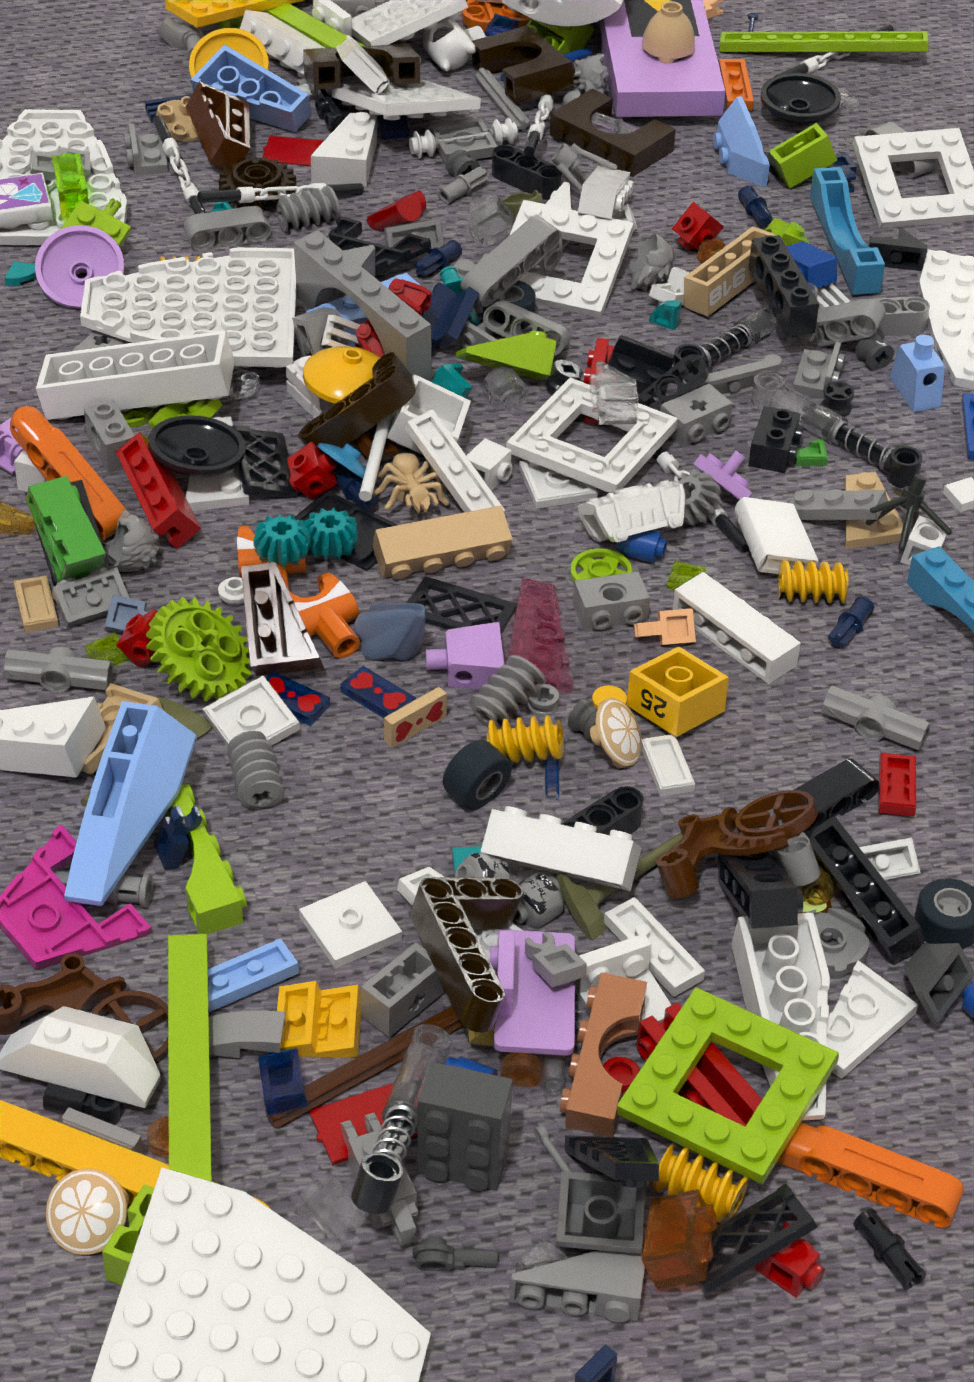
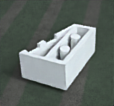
M95 697L0 710V770L77 777L84 766L86 758L92 753L106 730Z

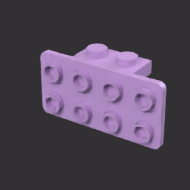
M499 930L497 946H490L489 961L493 969L496 970V975L505 992L494 1024V1048L497 1051L549 1055H571L574 1052L575 980L552 988L532 967L533 960L525 954V938L529 937L533 942L541 944L544 932ZM548 932L554 936L556 947L567 944L575 952V938L572 934Z

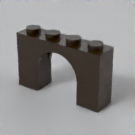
M528 26L472 41L476 47V52L472 54V64L478 71L480 68H484L492 73L503 69L505 94L515 103L574 87L573 76L575 74V67L573 62Z
M409 44L361 46L382 67L393 85L420 84V56ZM336 47L303 49L304 76L314 90L341 88L340 78L356 75L341 60Z
M593 88L551 113L550 136L570 146L575 143L581 149L616 164L617 170L631 172V177L639 174L674 151L676 129L656 119L638 130L626 134H611L599 130V127L611 121L613 98Z

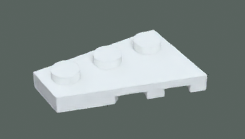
M859 960L854 966L852 975L847 985L845 984L841 991L839 1000L827 1021L828 1047L839 1052L838 1063L832 1072L841 1079L916 1014L918 1004Z

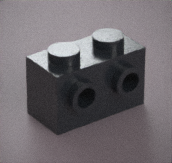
M763 407L751 442L748 466L785 474L788 463L794 464L798 445L801 444L804 427L799 426L800 413L787 409Z

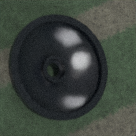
M787 73L775 76L763 84L760 94L761 102L769 112L781 119L794 123H811L824 120L838 110L841 102L840 92L835 85L821 77L804 73Z
M193 415L173 417L158 423L151 430L148 441L151 454L160 464L176 473L193 477H212L234 469L244 459L246 449L242 435L232 426L217 419Z

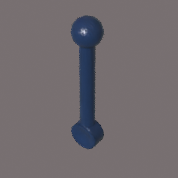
M752 12L748 14V19L750 20L748 32H753L755 20L758 19V14Z

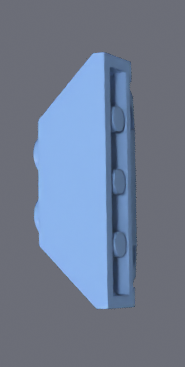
M742 96L736 97L718 121L717 132L713 134L714 149L719 150L720 163L725 164L729 174L761 187L767 186L769 161L763 152L760 137Z

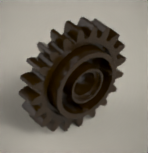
M253 156L252 160L242 158V161L239 163L233 161L231 162L232 167L225 166L224 172L219 173L220 179H218L219 190H236L238 187L264 189L267 187L296 186V175L293 174V169H287V163L279 165L278 159L271 161L268 160V157L258 160L256 156ZM295 190L286 191V194L296 193ZM270 191L268 196L278 195V192ZM255 192V196H260V192ZM279 199L256 200L252 203H239L238 201L228 203L236 202V208L246 205L247 207L257 206L263 210L265 206L274 209V203L278 204Z

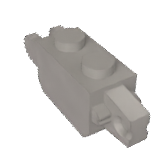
M375 1113L365 1115L367 1134L361 1136L357 1135L356 1129L350 1120L340 1123L341 1133L348 1149L349 1167L354 1180H356L362 1159L365 1155L372 1153L377 1136L381 1132V1124ZM403 1161V1176L392 1208L384 1214L369 1213L376 1229L390 1225L400 1246L416 1241V1226L413 1218L418 1216L417 1192Z

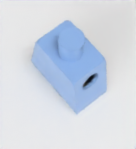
M919 335L916 337L915 342L899 346L890 374V379L913 412L938 408L942 404L945 366L933 349L934 339L929 335Z

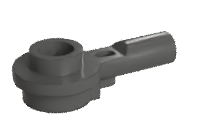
M430 1237L421 1240V1244L413 1248V1258L417 1260L416 1267L422 1271H451L452 1269H464L465 1265L496 1268L498 1251L474 1248L469 1250L454 1249L452 1246L447 1245L445 1239Z

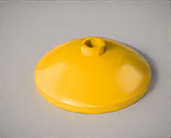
M223 28L208 33L194 46L189 59V71L192 78L225 44L269 70V59L262 42L250 32L238 28Z
M352 346L326 348L307 359L303 368V380L307 388L316 396L336 404L373 377L372 368L381 357L368 350Z

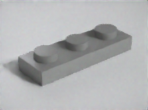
M806 489L796 491L789 503L794 504L800 520H877L882 511L871 513L870 508L887 502L888 499L885 490L862 489L859 491H842L833 489L830 491H812Z

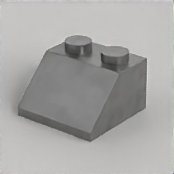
M561 1171L556 1247L642 1254L645 1188L622 1186V1180H614L603 1174Z

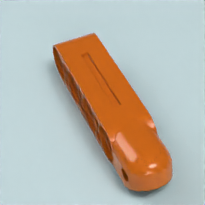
M19 407L14 411L10 421V431L14 439L24 449L29 459L47 481L67 476L70 482L82 480L101 541H105L113 536L116 532L118 519L123 510H126L125 507L60 429L53 427L35 407Z
M801 1122L777 1163L802 1172L807 1176L811 1177L814 1174L817 1176V1180L847 1192L854 1190L856 1191L855 1195L887 1208L892 1205L895 1207V1211L927 1224L929 1221H932L937 1228L949 1227L964 1193V1186L961 1181L949 1173L828 1126L813 1127Z

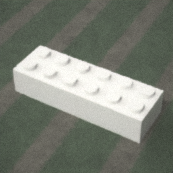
M226 330L48 354L44 359L36 391L47 420H65L73 416L85 415L84 408L110 401L116 403L120 412H125L133 408H156L163 404H186L193 400H216L229 395L235 360Z

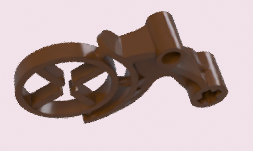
M800 790L779 791L752 801L741 809L739 813H737L734 807H727L721 814L712 817L699 818L698 815L691 814L681 818L678 821V825L683 836L682 840L669 851L660 855L656 860L667 895L670 898L676 899L689 896L697 891L699 881L695 872L700 860L707 854L718 853L742 856L767 853L789 847L787 839L806 830L817 818L818 811L812 795ZM787 805H802V806H796V807L787 808ZM773 809L775 815L770 816L768 810ZM782 818L785 824L779 825L778 819ZM765 826V829H749ZM735 828H737L738 834L732 833Z
M70 953L62 958L61 971L47 979L23 983L16 987L0 985V1035L15 1033L21 1028L23 1020L42 1010L54 1012L65 1006L88 1012L98 1002L100 1003L92 1011V1014L103 1016L109 1011L115 1020L130 1023V1019L120 1007L121 1005L140 1004L156 1010L136 1022L141 1033L164 1020L168 1024V1005L157 996L147 992L124 991L127 984L123 977L116 976L106 980L101 979L85 967L84 959L81 955ZM168 1037L156 1052L145 1039L156 1064L168 1055Z

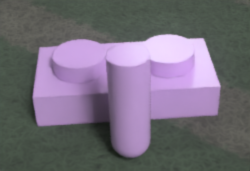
M735 450L726 464L711 453L707 457L700 454L693 463V466L701 472L710 474L718 485L738 500L742 497H749L752 494L747 489L750 483L735 472L745 459L738 451Z

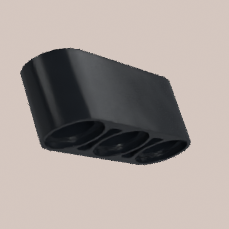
M499 145L493 149L492 176L497 180L529 194L537 190L542 194L543 200H549L553 191H557L561 186L562 172L556 168V165L535 156L528 157L524 154V151L509 145Z
M849 758L794 789L805 791L812 795L818 811L816 820L803 832L807 834L834 815L839 814L843 816L863 804L862 800L866 799L868 801L872 799L878 791L879 781L858 762ZM787 805V808L796 807V806H802V805Z
M619 787L567 819L561 825L574 827L575 822H581L597 827L596 833L610 835L611 830H617L632 834L641 825L644 802L643 794L634 787Z

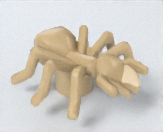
M401 453L394 457L392 464L386 463L381 472H378L376 479L384 478L379 488L373 490V493L375 495L381 494L386 490L390 482L396 483L384 509L390 510L398 499L401 502H405L407 508H411L412 502L415 510L420 514V507L424 513L428 512L430 498L435 506H438V500L445 506L449 505V500L443 494V489L447 490V487L435 470L431 468L427 460L419 469V459L414 454ZM388 471H390L391 473H393V474L395 475V476H393V475H387V476L385 477V475L387 474ZM432 479H436V482L426 483ZM428 489H435L437 497L435 493L428 492Z

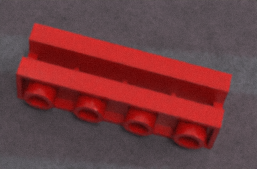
M138 432L119 448L116 454L152 529L160 536L165 534L168 542L178 549L201 530V527L173 471L164 467L153 457L148 446L149 439Z
M679 1002L665 1008L664 1021L659 1023L652 1015L639 1022L636 1047L643 1060L647 1061L681 1010L682 1006ZM713 1042L710 1043L678 1092L680 1096L745 1127L762 1101L760 1096Z

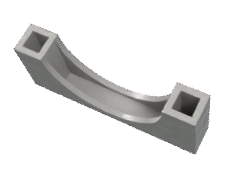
M319 230L293 242L297 298L308 308L313 309L321 304L339 299V290L342 291L361 308L369 319L380 340L384 354L394 352L412 376L415 374L431 381V324Z

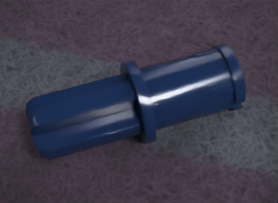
M752 186L742 187L738 192V198L745 205L746 213L749 216H753L761 227H766L773 220L771 212L767 208V202L763 197L758 196Z
M450 240L440 248L434 247L431 249L427 256L415 263L417 275L426 277L437 269H444L448 262L462 254L461 245L456 240Z
M342 464L337 465L334 471L340 477L338 478L336 475L335 477L337 485L343 490L344 496L349 500L353 499L359 506L369 511L372 508H376L378 502L376 501L377 496L374 493L369 501H363L359 498L363 479L355 476Z
M865 596L857 597L848 611L840 614L837 625L828 635V639L832 642V647H845L855 633L859 634L862 631L864 621L872 614L875 608L869 598Z

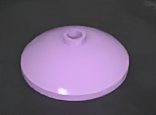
M85 225L69 226L53 233L41 245L35 260V273L42 291L55 303L72 309H81L86 279L107 276L116 271H121L124 274L125 269L123 254L116 241L104 231ZM80 273L87 274L83 279L77 277Z

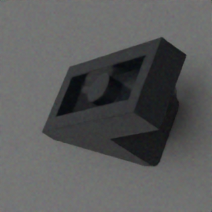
M899 228L897 239L870 236L868 246L871 248L878 247L885 267L915 271L923 270L927 245L903 228Z

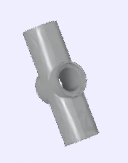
M54 647L48 654L8 649L5 655L3 671L5 679L39 682L48 691L60 689L59 692H65L70 686L106 690L113 680L114 665L113 661L77 657L72 650L65 647Z
M831 686L828 690L821 710L823 714L854 725L860 736L872 737L871 740L879 741L885 737L916 750L922 749L931 727L929 722L898 711L895 704L885 696L874 695L866 699L835 686Z

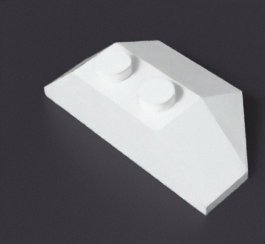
M65 1006L11 1034L0 1052L1 1070L146 1108L161 1081V1074L138 1025Z

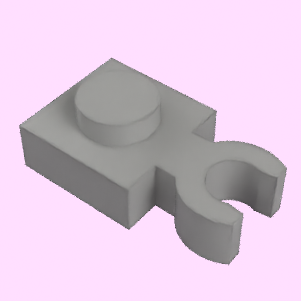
M544 932L541 944L533 942L529 937L525 938L526 956L533 960L532 967L552 988L586 977L587 963L567 944L556 947L555 938L552 934Z

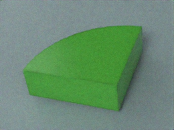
M824 439L810 441L808 446L798 450L796 466H827L828 457Z

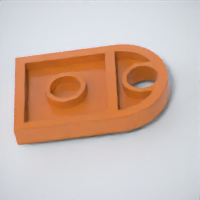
M477 0L466 1L468 8L462 10L461 15L462 22L467 27L480 26L484 32L516 29L526 26L531 19L518 11H512L503 3L479 2Z

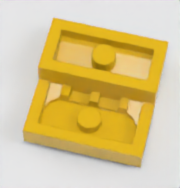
M317 981L279 986L277 1011L286 1013L280 1053L275 1054L301 1057H358L361 1027V989L359 985L321 990Z

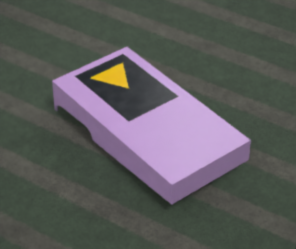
M623 0L619 10L598 21L602 39V54H604L603 60L604 65L608 68L607 72L609 75L607 78L616 117L723 116L725 88L703 0ZM673 1L683 6L682 11L692 24L695 37V51L693 55L674 59L672 63L665 64L661 63L658 57L642 49V40L648 23L661 10V5L665 2Z

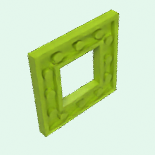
M695 987L617 1104V1115L763 1185L838 1063L839 1052ZM712 1041L779 1072L746 1127L678 1095V1092Z

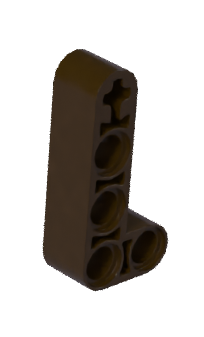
M394 352L387 353L377 360L372 368L373 377L301 429L298 437L305 446L312 441L316 446L319 443H326L343 448L346 443L349 444L410 401L416 392L414 377Z

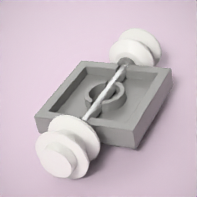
M482 118L430 125V131L425 130L424 136H419L418 132L414 131L413 137L409 138V147L411 153L416 154L418 159H421L422 153L427 152L429 157H433L437 148L445 164L447 158L457 150H465L470 154L471 158L481 159L492 157L493 149L496 146L502 145L505 140L510 145H513L514 139L518 137L516 123H512L510 118H506L504 124H500L495 119L491 129L486 127Z

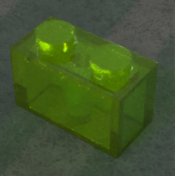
M65 153L52 156L55 187L62 219H68L80 201L89 204L87 184L80 153Z

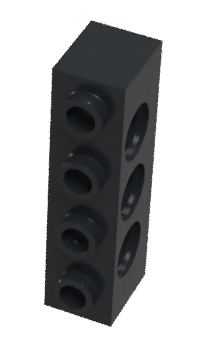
M767 235L761 238H753L748 268L785 335L789 337L815 333L819 302L781 236Z
M835 815L805 834L810 840L819 868L857 918L862 921L866 930L893 965L917 951L922 944H925L921 926Z
M768 852L742 856L718 854L719 885L752 929L798 925V912L803 911L802 891L795 886L791 877L786 875L782 866L776 863L773 856Z

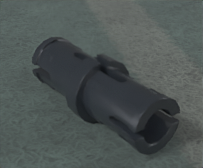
M873 1208L866 1211L869 1218H867L864 1212L857 1216L853 1226L874 1249L875 1259L879 1263L884 1262L902 1284L904 1290L913 1287L910 1283L911 1280L916 1285L921 1283L926 1276V1271L918 1265L905 1249L903 1238L899 1234H893Z

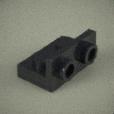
M318 89V99L315 100L317 114L324 117L327 129L334 131L349 113L359 112L355 109V105H343L342 100L331 99L325 89Z
M620 335L609 357L604 378L642 393L672 368L675 362V355ZM666 385L662 389V395L666 390Z

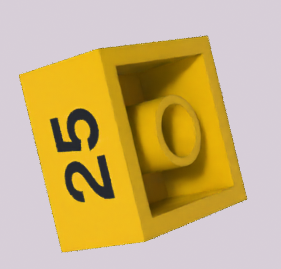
M678 646L629 672L627 706L675 737H678L725 712L729 677Z

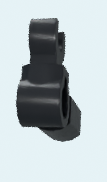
M53 1083L48 1084L43 1096V1108L45 1110L64 1114L69 1107L113 1125L120 1121L121 1108L124 1104L123 1102Z

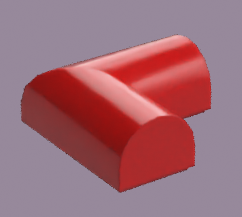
M415 191L367 216L366 221L373 230L385 231L384 228L413 222L426 211L425 197L422 191Z

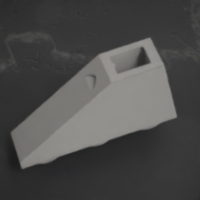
M596 1250L513 1273L510 1301L519 1302L520 1305L529 1309H538L542 1306L562 1309L563 1312L573 1316L589 1313L605 1316V1318L613 1322L638 1321L647 1255Z

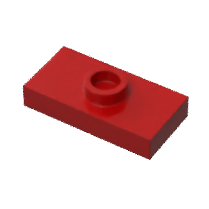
M880 753L878 813L914 817L916 812V756Z

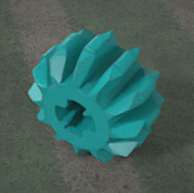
M335 507L331 511L321 508L319 513H310L309 519L304 521L310 534L308 551L312 552L313 557L324 556L325 561L329 557H335L337 560H340L341 555H351L352 549L356 547L358 542L357 524L355 518L348 516L347 511L337 512Z
M279 513L276 518L266 516L265 522L257 523L255 537H253V546L255 552L259 555L260 561L275 562L285 568L286 564L298 565L300 559L307 557L310 534L309 529L304 524V520H295L293 514L288 517H282Z

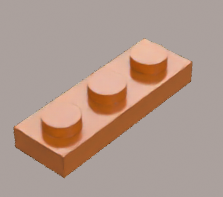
M719 59V68L725 88L724 100L726 110L735 98L742 96L747 109L753 110L754 99L745 59Z

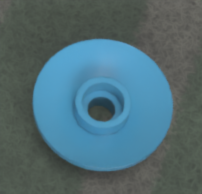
M326 443L318 444L317 447L363 479L366 468L359 460L362 453L347 443L344 448Z

